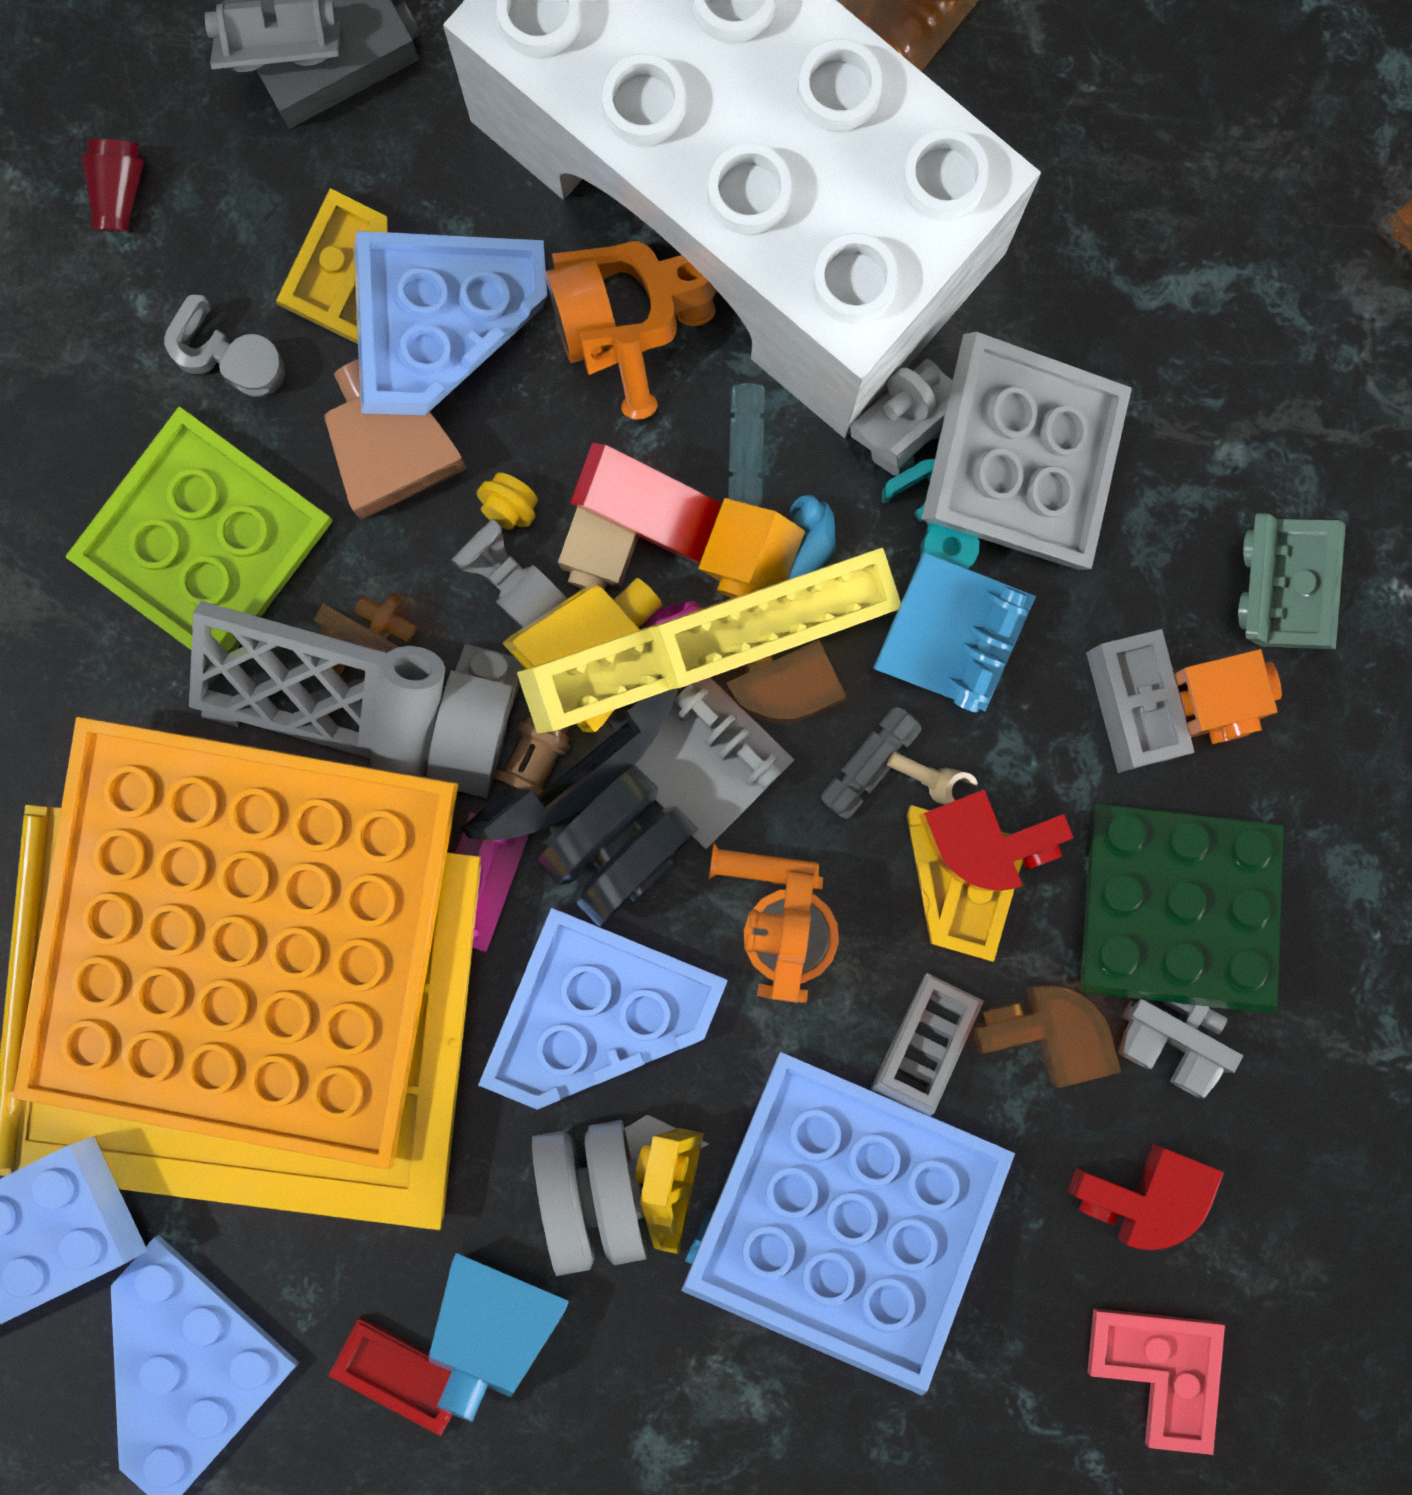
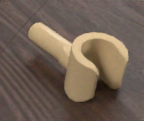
M894 751L887 759V766L921 781L923 785L929 787L932 799L943 805L955 801L952 796V788L956 781L960 780L975 786L978 784L976 778L970 773L948 767L936 770L919 764Z

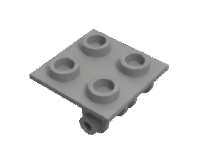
M709 677L689 684L675 698L665 723L652 744L635 765L658 787L656 801L663 808L676 806L699 829L693 837L707 849L794 759Z

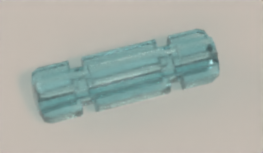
M741 383L734 385L731 389V413H735V418H731L729 471L734 472V477H729L728 499L758 506L762 502L763 478L758 477V473L763 472L764 419L760 418V414H763L765 410V389L762 385Z

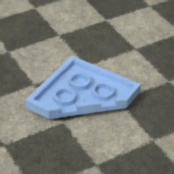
M357 231L354 240L361 413L425 416L543 308L547 298L544 241Z
M551 908L478 1086L538 1110L676 1050L697 1043L705 1038L728 980Z
M158 1235L146 1246L148 1252L136 1257L111 1285L119 1469L147 1495H182L298 1365L299 1361Z

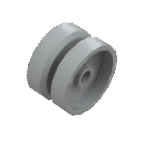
M622 1120L589 1125L585 1135L588 1167L584 1168L580 1166L574 1139L566 1131L562 1130L532 1136L533 1165L546 1242L556 1276L591 1269L595 1259L592 1228L597 1227L599 1228L605 1255L613 1265L647 1259L642 1218L645 1217L640 1203L642 1186L641 1183L635 1180L637 1162L636 1159H631Z

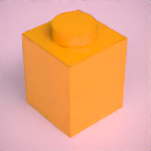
M724 498L698 569L720 581L717 591L730 598L785 581L789 577L805 530L776 511Z

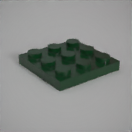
M1095 804L1091 812L1080 992L1272 1014L1278 1007L1284 825Z

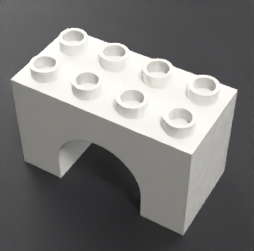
M464 0L443 24L471 122L563 200L584 179L610 195L654 229L713 285L742 320L752 339L751 360L844 439L851 433L850 424L875 404L888 390L887 380L899 368H907L1006 254L1041 174L1038 169L836 0Z

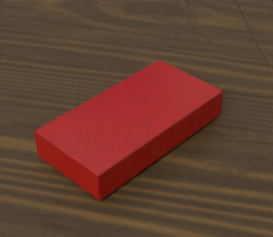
M360 1316L328 1376L439 1436L442 1435L452 1414L437 1407L451 1372L430 1363V1352Z

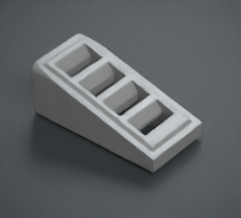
M926 973L880 1066L870 1091L925 1115H933L983 1000ZM928 1001L960 1015L957 1024L955 1025L925 1010ZM918 1024L948 1038L949 1041L946 1047L915 1033ZM907 1048L937 1062L935 1070L933 1071L904 1057ZM898 1072L926 1086L924 1093L894 1079L896 1073Z

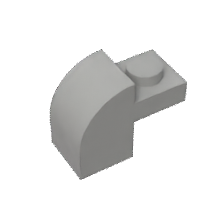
M469 644L464 645L456 670H451L441 700L430 747L427 778L459 783V792L487 799L494 780L493 776L503 754L508 718L520 687L517 672L524 670V666L514 656Z

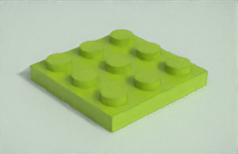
M179 406L65 557L192 650L193 612L200 601L261 617L333 520ZM211 627V635L228 654L235 651L241 644L232 633Z

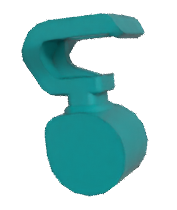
M935 459L922 461L890 479L882 490V503H888L892 497L928 478L930 481ZM925 503L914 513L919 522L925 521L922 520ZM926 521L928 525L926 529L927 534L920 545V558L923 552H926L966 569L974 564L979 554L978 537Z

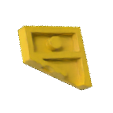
M677 1128L654 1135L652 1144H644L640 1151L635 1180L643 1184L640 1203L654 1249L680 1254L704 1133Z

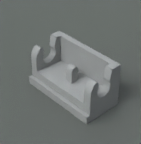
M1162 629L1103 643L1086 652L1118 773L1195 753Z

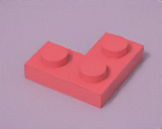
M1093 1308L1088 1373L1093 1377L1150 1382L1145 1444L1149 1448L1213 1455L1225 1325L1220 1321Z

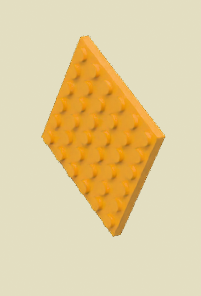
M76 717L13 1098L389 1170L392 1168L395 1162L459 783L88 717Z

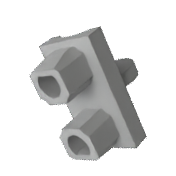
M929 359L923 361L914 370L899 368L887 380L888 392L850 424L851 437L871 450L873 462L892 475L897 476L914 464V454L931 439H940L953 380L947 377Z
M1139 999L1137 1003L1131 1000L1122 1015V1018L1129 1021V1024L1124 1031L1118 1053L1146 1069H1152L1167 1042L1185 1052L1170 1082L1198 1098L1206 1097L1219 1081L1222 1073H1235L1243 1055L1197 1030L1199 1025L1219 1035L1227 1023L1226 1017L1207 1006L1163 1002L1162 1004L1181 1014L1180 1018L1177 1019L1143 999Z

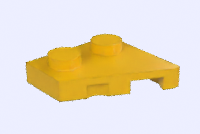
M330 188L279 293L276 304L358 344L354 240L357 231L388 232L387 216Z
M912 805L909 806L907 819L930 943L994 962L1014 889L995 892L981 891L970 888L955 880L937 860L919 817L929 810ZM1002 832L1003 837H1006V836H1008V835H1011V834ZM1022 859L1014 861V865L1016 867L1018 875L1022 865Z

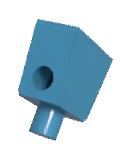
M456 1253L451 1264L429 1354L430 1363L451 1372L437 1407L454 1416L473 1422L487 1388L512 1397L562 1318L569 1301Z

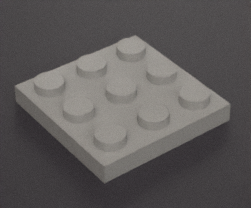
M979 332L963 334L922 520L1077 570L1092 569L1132 388Z

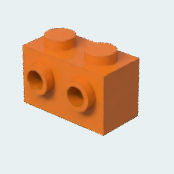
M1261 649L1186 667L1174 674L1190 736L1194 737L1209 733L1212 744L1241 738L1261 731L1259 719L1277 713L1275 700H1279L1282 697L1277 670L1272 662H1264Z

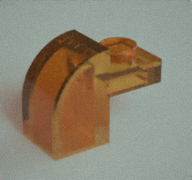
M820 640L814 641L774 661L771 656H767L745 664L743 666L746 674L726 684V689L732 699L745 712L762 721L776 724H790L806 720L843 703L846 698Z
M1051 985L1026 986L1032 1011L1023 1013L1020 1003L997 1007L983 1012L986 1023L975 1025L971 1028L977 1051L983 1054L1039 1040L1050 1083L1057 1088L1121 1073L1112 1035L1105 1018L1087 998L1067 988Z

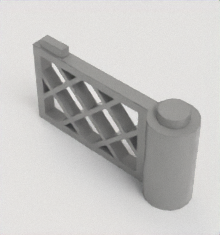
M204 601L199 602L193 612L189 707L201 710V718L236 728L240 722L370 758L372 767L376 769L421 777L427 775L430 747L441 704L445 674L443 661L434 652L422 647L404 646L384 653ZM211 627L232 633L243 647L228 654L211 635ZM280 646L293 650L305 664L288 670L270 649ZM254 658L272 679L256 685L238 664ZM340 663L365 670V681L349 688L332 667ZM222 673L240 694L229 696L208 690V679ZM315 675L333 696L316 702L299 682ZM283 690L300 711L289 713L279 710L267 696ZM343 707L360 726L359 732L337 726L328 716V713Z

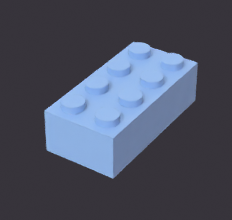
M94 1136L70 1144L0 1178V1324L148 1252Z

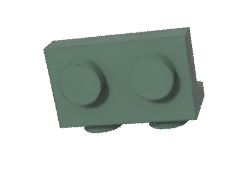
M1256 513L1254 530L1246 532L1243 548L1245 565L1251 568L1249 592L1242 593L1238 609L1239 625L1241 629L1246 630V638L1261 647L1336 649L1346 527L1340 520L1276 519L1269 513Z

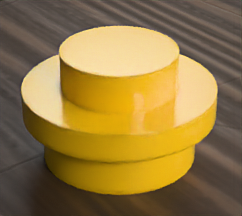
M496 473L492 481H484L477 490V496L483 503L481 507L482 513L489 520L494 519L502 528L511 530L515 525L529 527L534 520L535 513L533 508L537 504L538 498L526 484L517 478L505 473Z

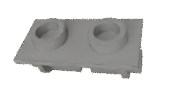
M262 0L217 4L216 11L205 12L208 38H213L210 61L211 69L230 68L237 72H248L270 63L292 61L295 64L307 66L321 63L330 57H339L340 22L336 21L334 1L274 0L277 19L275 22H266Z

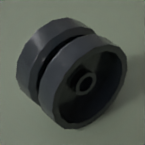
M636 765L622 774L583 810L536 861L558 885L571 884L593 864L599 869L579 891L576 903L599 927L629 900L634 903L672 866L674 861L671 858L699 830L676 806L664 808L643 827L637 823L656 801L658 787Z

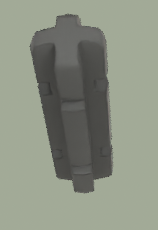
M896 706L888 712L879 723L883 728L879 734L875 732L870 734L842 768L841 771L846 775L841 781L834 778L822 793L821 799L824 804L840 817L847 819L854 814L863 803L859 796L864 790L870 794L891 767L887 766L886 763L891 753L894 751L900 754L897 751L900 746L903 745L908 748L921 732L919 722L904 709Z

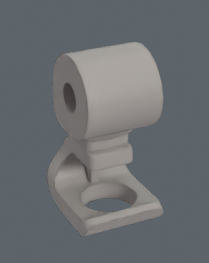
M189 295L169 325L164 337V345L169 355L182 371L192 374H204L211 371L216 363H218L220 372L225 380L240 392L254 398L266 397L275 393L283 383L285 364L274 344L266 337L257 334H245L229 343V339L225 334L215 330L210 340L200 348L194 349L188 346L206 315L211 312V304L205 296Z
M491 519L451 559L461 570L483 575L500 590L496 603L522 628L567 599L534 565L523 569L512 556L507 554L504 547L502 527L494 519Z

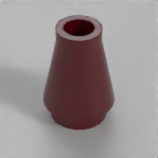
M88 139L87 154L81 155L92 216V230L129 232L130 215L144 160L138 158V143L113 139Z

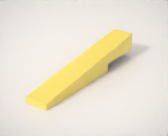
M879 548L518 671L517 675L537 734L553 732L656 694L687 686L899 609L901 601L884 549Z

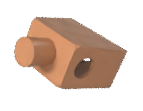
M359 359L342 366L334 373L347 402L328 411L324 416L349 504L360 520L467 469L457 448L430 411L425 416L361 413Z

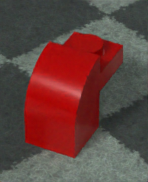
M985 790L935 808L919 816L933 852L944 870L958 882L981 891L995 892L1022 887L1023 885L1014 861L1022 859L1026 870L1061 857L1062 854L1058 844L1073 839L1064 814L1003 837Z
M1153 1144L1136 1191L1076 1167L1068 1192L1083 1200L1079 1211L1091 1217L1115 1225L1119 1214L1125 1216L1118 1239L1127 1246L1144 1250L1168 1248L1184 1241L1202 1225L1210 1211L1224 1172Z

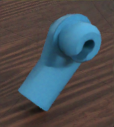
M813 495L799 497L790 508V519L797 526L805 530V534L788 579L822 568L836 550L834 513L828 503L824 501L819 502Z

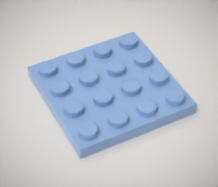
M780 1052L681 1291L912 1392L923 1395L929 1388L1015 1153Z

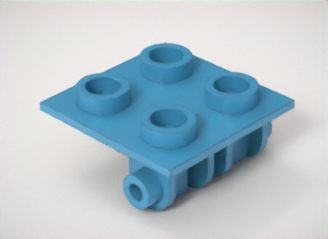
M923 552L873 668L952 698L956 705L969 711L977 712L978 709L986 711L1036 596Z

